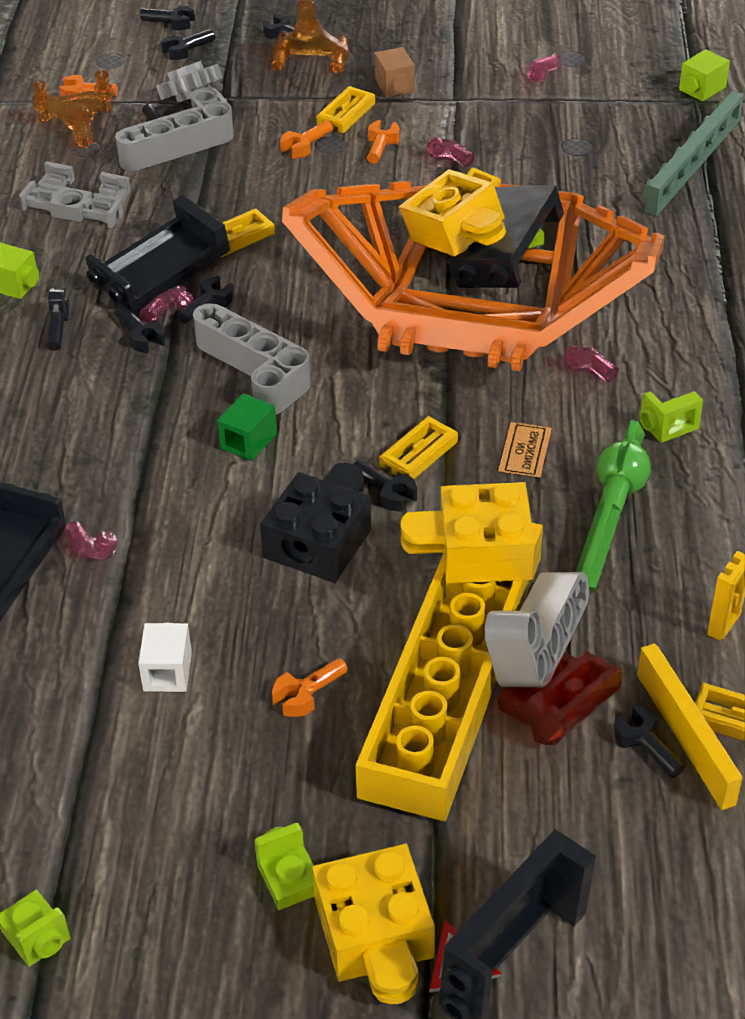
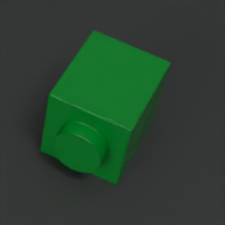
M244 393L217 420L220 448L250 461H253L277 435L275 406Z

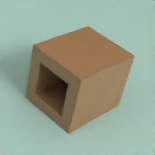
M404 47L374 52L375 80L385 97L415 92V65Z

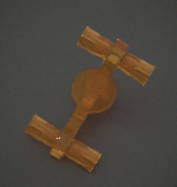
M299 0L297 3L299 21L289 34L284 33V37L283 33L278 35V41L272 48V56L274 58L272 68L278 71L279 66V70H283L285 61L288 60L290 54L330 55L333 60L331 64L332 71L337 73V67L339 66L338 72H342L344 62L349 57L348 37L343 34L341 40V34L334 38L322 29L321 23L316 20L315 2L312 0Z
M102 70V77L100 71L95 73L96 85L93 91L52 98L47 93L46 83L39 80V88L38 81H35L33 83L35 95L32 97L34 109L38 112V120L41 123H45L44 116H46L47 123L51 121V116L60 119L73 131L76 145L88 148L89 144L94 142L90 126L93 123V117L99 110L106 113L105 106H107L108 112L112 110L111 98L114 93L113 86L109 83L108 72Z

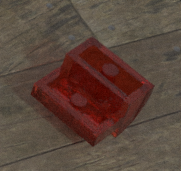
M588 651L578 659L564 652L550 682L543 688L508 687L497 696L499 710L532 727L534 741L544 745H555L618 692L622 685V671L620 667Z

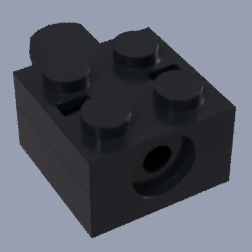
M337 463L323 480L298 472L260 523L263 558L336 583L372 530L371 496L363 493V471L351 463Z

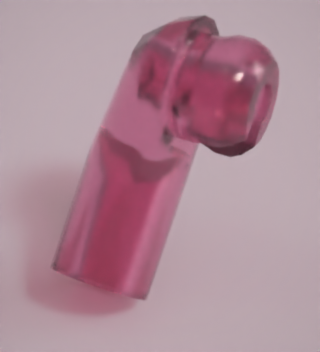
M552 54L532 60L527 72L529 79L536 83L543 82L549 71L561 68L560 56Z
M433 137L427 142L428 154L435 160H455L464 167H469L474 161V153L452 139Z
M177 285L156 295L142 310V317L147 322H155L173 304L179 310L183 309L193 301V296L186 291V287Z
M571 346L564 352L566 366L575 372H595L606 382L613 381L619 373L618 367L594 348Z
M72 521L66 525L64 533L80 557L107 560L116 553L118 539L112 532H108L106 535L104 531H101L96 538H92L80 521Z

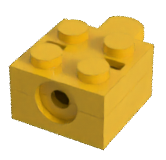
M450 169L399 206L412 241L454 257L466 251L473 242L490 245L501 240L506 233L504 223L502 222L505 216L494 184Z
M526 482L440 486V511L407 512L401 519L400 531L403 549L408 554L443 553L446 584L533 580L535 541Z
M407 843L312 866L314 899L338 982L367 975L373 994L380 1002L401 1004L409 1000L416 993L418 985L416 962L434 958L435 925Z

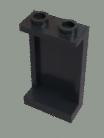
M556 185L495 187L505 219L502 220L506 229L505 236L490 245L473 242L463 253L455 257L449 256L448 262L456 285L459 288L519 287L521 278L517 265L544 222H560L564 215Z
M184 195L172 201L176 217L105 262L99 260L92 253L85 257L89 269L86 274L90 283L96 289L101 288L116 305H125L135 313L230 251L225 224Z
M0 482V621L66 528L60 498L48 493H40Z
M554 829L448 941L443 951L439 1004L451 1019H487L492 974L550 910L574 927L583 918L588 904L596 860L595 854Z

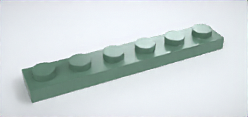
M732 91L723 101H719L714 112L704 118L696 132H691L687 142L682 147L676 149L669 162L662 164L659 173L653 179L647 181L643 190V198L646 199L644 213L657 216L740 122L744 94Z

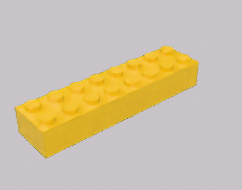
M532 523L535 541L533 579L541 559L543 525ZM442 555L355 765L358 799L446 822L497 681L485 639L487 615L490 611H520L533 580L446 584L444 556Z

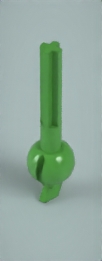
M630 420L623 441H616L607 445L597 459L596 474L604 489L576 572H584L586 574L589 592L595 593L627 495L641 490L650 477L651 462L648 454L641 447L645 433L638 421Z

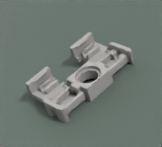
M46 161L44 163L46 174L37 183V187L36 182L31 181L19 194L23 211L27 207L50 211L52 217L81 222L83 219L99 220L106 222L108 228H112L117 223L116 218H121L123 215L122 202L131 190L129 177L101 172L99 193H94L92 198V192L65 187L67 184L71 185L75 180L72 166Z

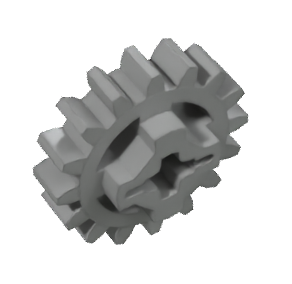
M199 61L168 72L169 81L156 85L161 100L175 96L177 102L191 99L190 94L194 89L210 87L209 83L223 77L218 64L203 68L202 62Z

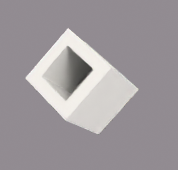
M168 622L144 624L138 663L143 691L187 692L192 654L188 624Z

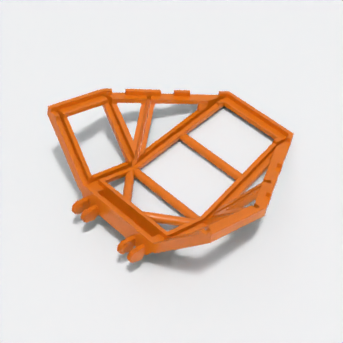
M410 181L390 182V188L380 190L379 184L337 187L336 194L326 195V190L313 189L285 205L282 212V223L364 319L373 324L379 334L377 342L378 351L386 352L390 349V345L393 344L400 347L401 354L410 355L414 343L427 345L428 350L435 352H447L449 348L463 350V354L469 357H484L485 354H488V367L497 368L500 360L509 362L513 371H520L523 360H527L539 347L550 344L652 274L662 253L665 237L660 233H652L651 237L648 236L647 227L625 216H617V220L614 219V211L604 206H597L596 210L584 204V196L578 193L558 191L564 215L559 222L555 250L529 248L521 258V261L552 265L545 308L408 289L427 248L430 247L414 242L409 237L397 261L380 201L411 198L427 185L411 187ZM501 184V185H500V187L517 186V185H509V184ZM361 204L372 245L338 209L339 205ZM320 215L377 282L381 289L374 296L371 295L311 224V219ZM580 217L609 231V234L571 279ZM625 240L636 245L635 249L604 268ZM453 310H461V311L482 313V315H481V314H474V313H467V312H460V311H453Z

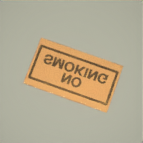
M511 422L498 471L541 477L552 428Z

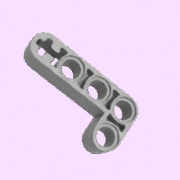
M198 87L190 94L191 109L120 130L115 136L120 167L127 171H136L231 141L234 136L230 104L215 88Z
M204 304L194 310L193 321L197 347L250 375L253 397L274 405L276 414L284 411L310 388L309 354L304 348L220 305Z
M541 572L520 611L489 612L485 622V639L495 676L501 687L545 688L548 686L588 603L589 584L584 572Z

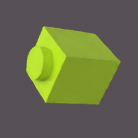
M703 50L682 63L679 90L702 102L726 88L730 60L709 50Z
M0 243V293L21 299L39 280V270L36 265L34 252Z

